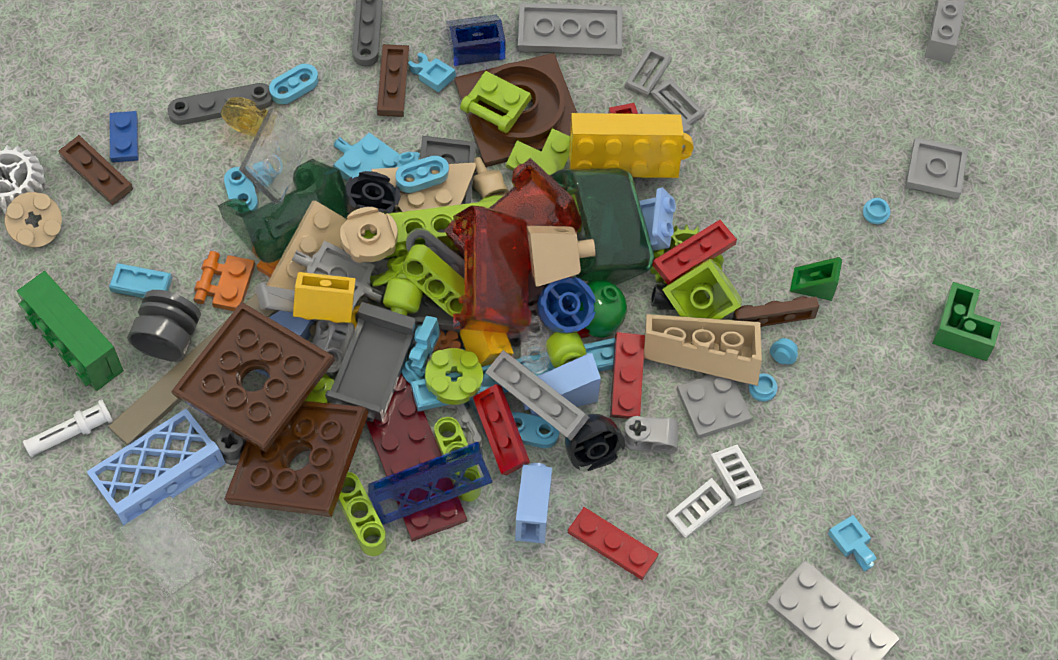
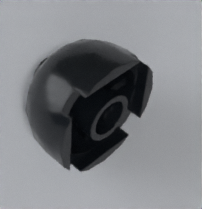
M373 171L359 172L358 177L353 179L350 177L344 191V207L348 214L364 207L377 208L379 212L384 214L395 213L401 198L400 189L397 185L394 187L389 183L390 178L384 174Z
M601 414L587 415L590 418L572 440L565 436L566 452L576 469L580 470L579 466L591 465L587 469L591 471L609 465L618 458L616 453L620 447L622 450L625 447V438L612 419Z

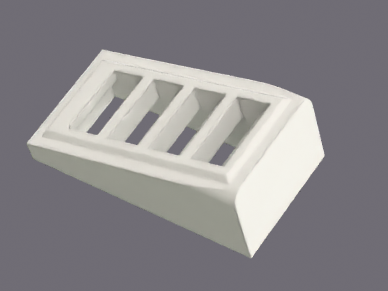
M738 445L711 454L713 463L734 506L762 496V485ZM733 454L736 459L723 463L721 460ZM738 464L741 467L731 472H728L727 468H730ZM744 473V478L733 481L732 477ZM745 483H749V487L743 488L741 490H739L737 487Z
M711 478L666 516L686 539L732 503ZM708 492H711L717 499L718 503L716 505L706 496ZM700 498L710 509L706 513L696 502ZM691 505L701 516L698 520L687 509ZM680 513H683L692 523L688 528L678 517Z

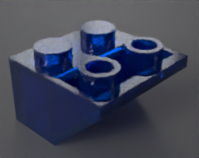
M497 14L446 21L454 66L505 59L506 40L502 21Z

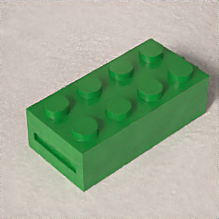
M43 271L17 290L21 299L18 305L26 314L25 319L34 330L39 328L43 333L41 336L51 349L55 347L60 352L58 356L68 368L73 366L77 371L75 375L85 387L90 384L95 391H98L124 371L114 346L46 271Z

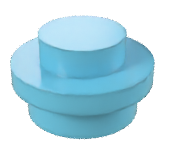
M873 198L865 203L863 216L872 224H883L889 219L890 207L885 200Z
M781 338L774 342L770 348L771 356L780 364H793L798 357V347L790 339Z
M765 373L759 375L758 386L749 384L751 396L758 401L773 399L778 389L775 379Z

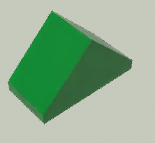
M836 257L795 267L790 292L832 301L838 285L843 259Z

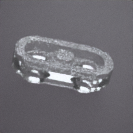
M530 316L522 322L520 328L521 359L524 367L532 373L538 374L544 372L550 364L546 343L549 338V328L543 324L539 316ZM534 325L540 328L537 333H532L529 329ZM533 353H539L541 358L534 361L530 356Z

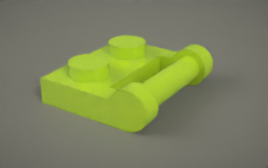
M485 71L470 94L462 100L460 110L467 114L471 112L498 126L500 131L508 133L532 98L529 92ZM481 100L507 115L501 116L477 103Z

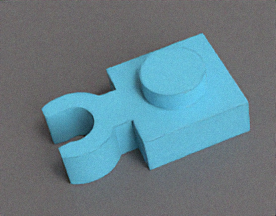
M423 53L417 54L419 64H415L412 61L408 62L409 70L413 74L419 75V81L437 92H440L456 77L455 69L437 58L429 62L427 56Z
M426 315L422 326L419 325L416 329L414 340L417 344L409 355V359L413 360L412 368L423 370L427 356H431L439 339L440 330L438 320L435 317Z

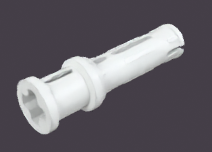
M103 399L99 400L97 405L89 409L76 411L73 414V418L27 440H23L30 457L32 458L34 455L80 433L88 435L92 429L106 422L111 424L113 419Z

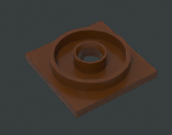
M554 53L454 77V83L461 102L465 96L470 94L485 71L531 94L532 107L521 113L508 133L500 131L498 126L471 112L465 113L485 167L507 162L517 141L542 152L552 128L570 136L571 113H577ZM481 100L477 103L501 116L507 115Z
M241 302L171 392L178 399L264 452H267L333 364L335 358L320 347ZM260 369L269 374L270 378L265 382L262 389L247 391L243 388V379L249 372Z
M304 401L267 452L246 441L224 500L231 505L332 517L369 411L366 407ZM311 451L309 455L310 462L305 467L296 471L290 469L291 463L296 456L302 452Z

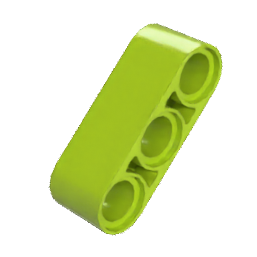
M421 244L412 246L402 264L403 274L449 315L456 318L466 316L470 311L476 294L472 285L427 246Z
M442 417L435 423L434 427L436 443L459 499L466 502L474 501L481 494L479 470L458 421L453 417ZM446 431L454 433V435L449 438L441 436V434ZM455 456H461L465 459L461 463L451 461ZM471 481L475 486L467 489L462 487L461 484Z
M348 472L342 488L352 486L355 489L351 493L341 492L338 504L361 550L368 556H378L384 552L387 545L384 527L356 474ZM360 510L367 512V515L363 518H355L353 516L355 512ZM372 535L380 537L379 541L373 544L365 540Z

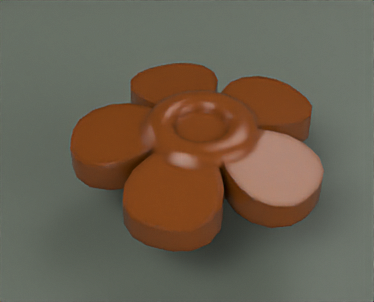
M440 330L439 339L432 353L449 348L460 349L461 344L457 341V332L448 331L445 336V333Z

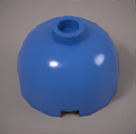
M567 277L548 283L539 294L537 302L538 315L543 324L553 332L576 333L588 326L594 318L595 296L590 287L579 278ZM580 302H583L584 311H579Z

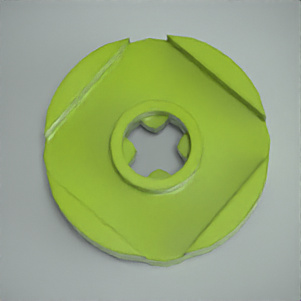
M458 348L437 350L427 363L425 385L430 392L431 390L437 396V400L449 405L464 404L477 394L482 386V366L478 362L476 354L471 351ZM455 371L462 377H458L457 381L453 382L451 377L446 376V374Z

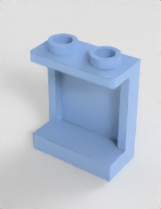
M663 187L657 188L656 198L620 204L614 196L604 198L598 246L610 258L670 248L671 236L674 232L672 225L673 213L676 210L674 198Z

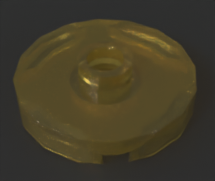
M232 97L225 102L221 110V115L225 122L240 133L264 138L269 136L274 126L271 114L264 108L262 111L256 108L257 104L249 99Z

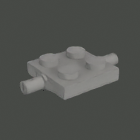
M324 241L320 250L313 257L296 250L292 261L307 267L306 273L356 278L353 309L363 296L377 303L380 302L384 292L369 286L370 275L375 265L370 262H355L345 250Z

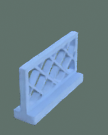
M186 408L87 471V474L126 529L226 463L218 446L214 441H211ZM186 419L190 424L188 433H175L176 425ZM156 438L166 439L163 449L149 448L151 441ZM172 439L185 440L183 451L169 450ZM192 441L204 442L206 445L197 452H189ZM130 454H140L138 465L124 464L126 457ZM147 455L160 456L157 467L144 466ZM167 457L180 458L179 463L174 467L164 468ZM107 469L115 470L112 482L100 481L97 475ZM122 471L135 472L132 483L119 482ZM142 473L155 474L154 479L146 485L139 484ZM116 489L130 490L126 498L118 503L114 501Z

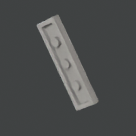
M504 350L485 372L570 440L574 438L590 418Z

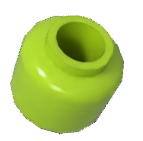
M397 274L396 278H391L387 283L383 304L391 309V311L402 315L414 314L419 310L423 291L404 274Z
M554 332L545 344L548 357L555 368L587 355L586 348L577 332Z

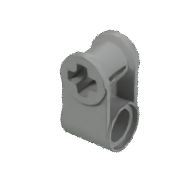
M319 320L312 343L334 356L335 361L327 370L328 373H334L340 369L355 331L352 323H334L329 320Z
M633 416L625 424L623 432L625 447L635 451H652L655 453L667 451V454H673L678 450V421L672 418Z

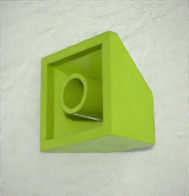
M711 259L662 289L680 317L722 319L741 307L742 303L741 296L727 275Z

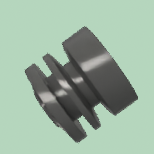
M164 290L147 291L138 310L139 317L135 318L127 339L129 343L137 350L154 358L170 362L183 360L191 342L189 335L194 333L197 327L196 324L201 316L199 308L185 297Z

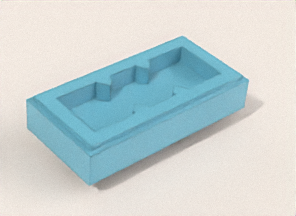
M117 263L109 289L111 292L144 298L145 293L150 290L168 291L172 275L171 273Z

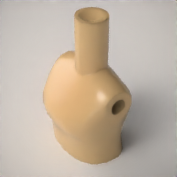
M480 157L474 158L477 175L473 176L472 187L480 194L481 198L493 195L507 197L509 190L504 184L501 172L498 170L488 171Z

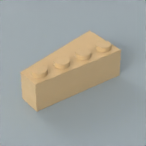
M646 315L644 359L758 386L762 363L760 322Z

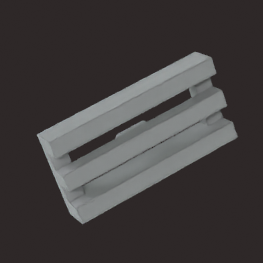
M649 46L627 79L624 88L632 89L636 94L641 93L643 97L648 99L650 92L655 88L669 66L672 57ZM650 56H655L639 83H634ZM660 59H662L663 62L659 66L658 70L652 77L647 87H643L648 78L650 77V75L652 74L653 70L659 63Z
M671 78L650 92V97L667 114L681 115L682 122L693 125L698 119L701 120L705 116V112ZM669 88L694 114L691 115L666 89Z

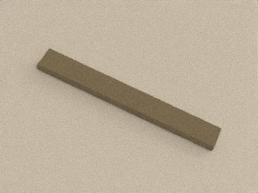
M256 294L245 303L267 317H271L280 311L261 309ZM226 321L108 426L110 431L128 446L142 437L182 400L175 397L171 391Z

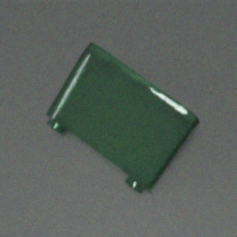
M310 159L296 167L293 172V182L296 190L254 211L249 209L246 202L237 198L229 199L219 204L218 208L224 221L256 258L266 263L275 262L281 259L312 201L319 202L347 219L349 214L344 207L343 200L346 186L339 169Z
M620 168L562 169L549 175L552 188L558 196L566 198L575 194L586 239L594 240L595 256L579 258L581 272L576 275V278L588 282L605 280L618 285L646 273L652 268L653 260H655L654 252L634 180L628 171Z

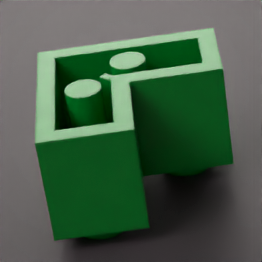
M953 282L945 298L932 344L987 361L995 347L1001 322L974 314L980 290Z

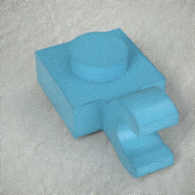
M854 515L829 529L828 535L845 557L853 553L864 572L874 566L873 562L877 558L866 546L870 543L871 537Z

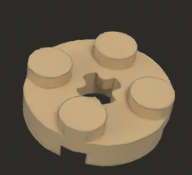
M36 192L23 193L14 198L7 207L4 218L5 228L9 236L19 244L30 248L42 247L50 243L59 233L62 222L61 212L55 201L46 194ZM33 212L35 216L39 215L41 217V220L38 221V227L34 228L32 224H26L25 220L29 218L28 213Z
M364 207L351 212L347 216V220L341 226L340 237L344 250L351 256L353 261L358 263L375 262L395 252L398 231L396 222L388 213L385 215L374 207ZM366 230H370L372 234L377 233L372 239L363 237Z

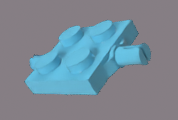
M370 132L354 145H350L339 137L334 142V147L343 152L344 155L333 164V171L348 181L350 177L352 179L358 177L359 172L371 171V169L395 168L397 164L394 163V158L400 154Z

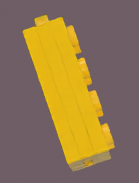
M571 113L570 177L679 178L681 160L689 158L694 149L691 136L683 133L682 118L679 114Z

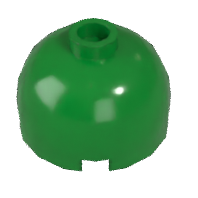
M595 280L587 282L586 284L592 290L596 302L594 303L595 316L585 328L590 330L588 334L595 337L604 338L611 336L623 324L626 318V297L615 284L609 281ZM580 302L579 311H584L583 302Z

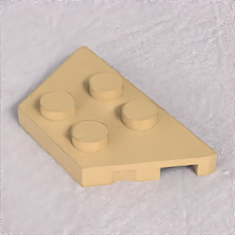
M476 162L448 164V178L441 184L414 193H405L400 190L401 198L396 211L406 212L461 205L468 191L472 176H474ZM399 167L371 169L373 172L389 177V183L396 187V171ZM432 170L431 174L440 173L437 170ZM406 178V182L414 181L413 178Z

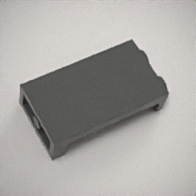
M362 302L358 311L360 319L331 391L327 390L325 396L327 402L331 404L366 407L369 411L366 421L373 422L374 419L383 421L414 341L417 321L415 318Z

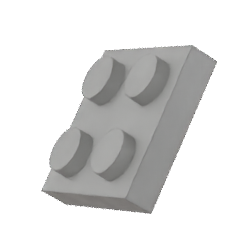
M915 137L905 187L959 199L968 149Z
M710 375L677 386V392L697 439L749 423L752 420L735 380Z

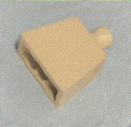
M527 226L532 278L536 286L579 274L581 272L579 258L595 256L594 240L578 241L573 227Z

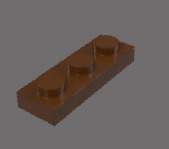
M383 44L377 116L404 117L409 45Z
M80 135L58 150L60 157L112 206L133 190L132 184Z
M800 296L792 301H770L760 306L744 305L734 311L732 320L760 322V327L815 319L819 303L817 297L807 298L806 296Z

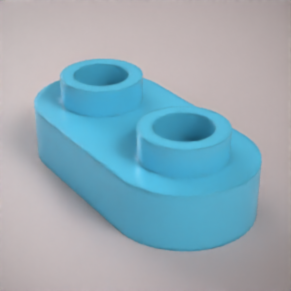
M300 64L275 78L269 85L272 100L277 104H288L313 90L319 81L317 70L310 64ZM304 78H308V79H309V80L306 81V82H302V81H301V80L304 79ZM281 91L287 92L285 94H279Z
M429 156L402 165L396 171V185L402 192L414 193L446 181L449 175L448 162L440 156ZM432 170H437L440 172L437 174H431ZM406 178H413L414 181L406 182Z
M234 167L229 169L224 176L231 209L237 216L248 217L258 209L256 192L252 180L247 177L248 170L243 167ZM235 177H241L239 180H234ZM242 199H247L244 203L240 202Z
M521 412L512 413L515 422L522 425L518 428L523 444L539 448H550L557 443L559 431L542 417ZM545 428L548 429L550 432L548 434H542L540 430Z

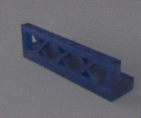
M478 441L369 483L368 495L382 525L491 484L493 480L484 461L483 451ZM479 464L484 477L474 481L463 477L467 468ZM444 477L456 481L453 488L446 492L435 488L438 480ZM415 488H421L428 491L424 500L416 502L408 499L410 491ZM389 498L400 502L396 511L386 515L380 504L381 501Z

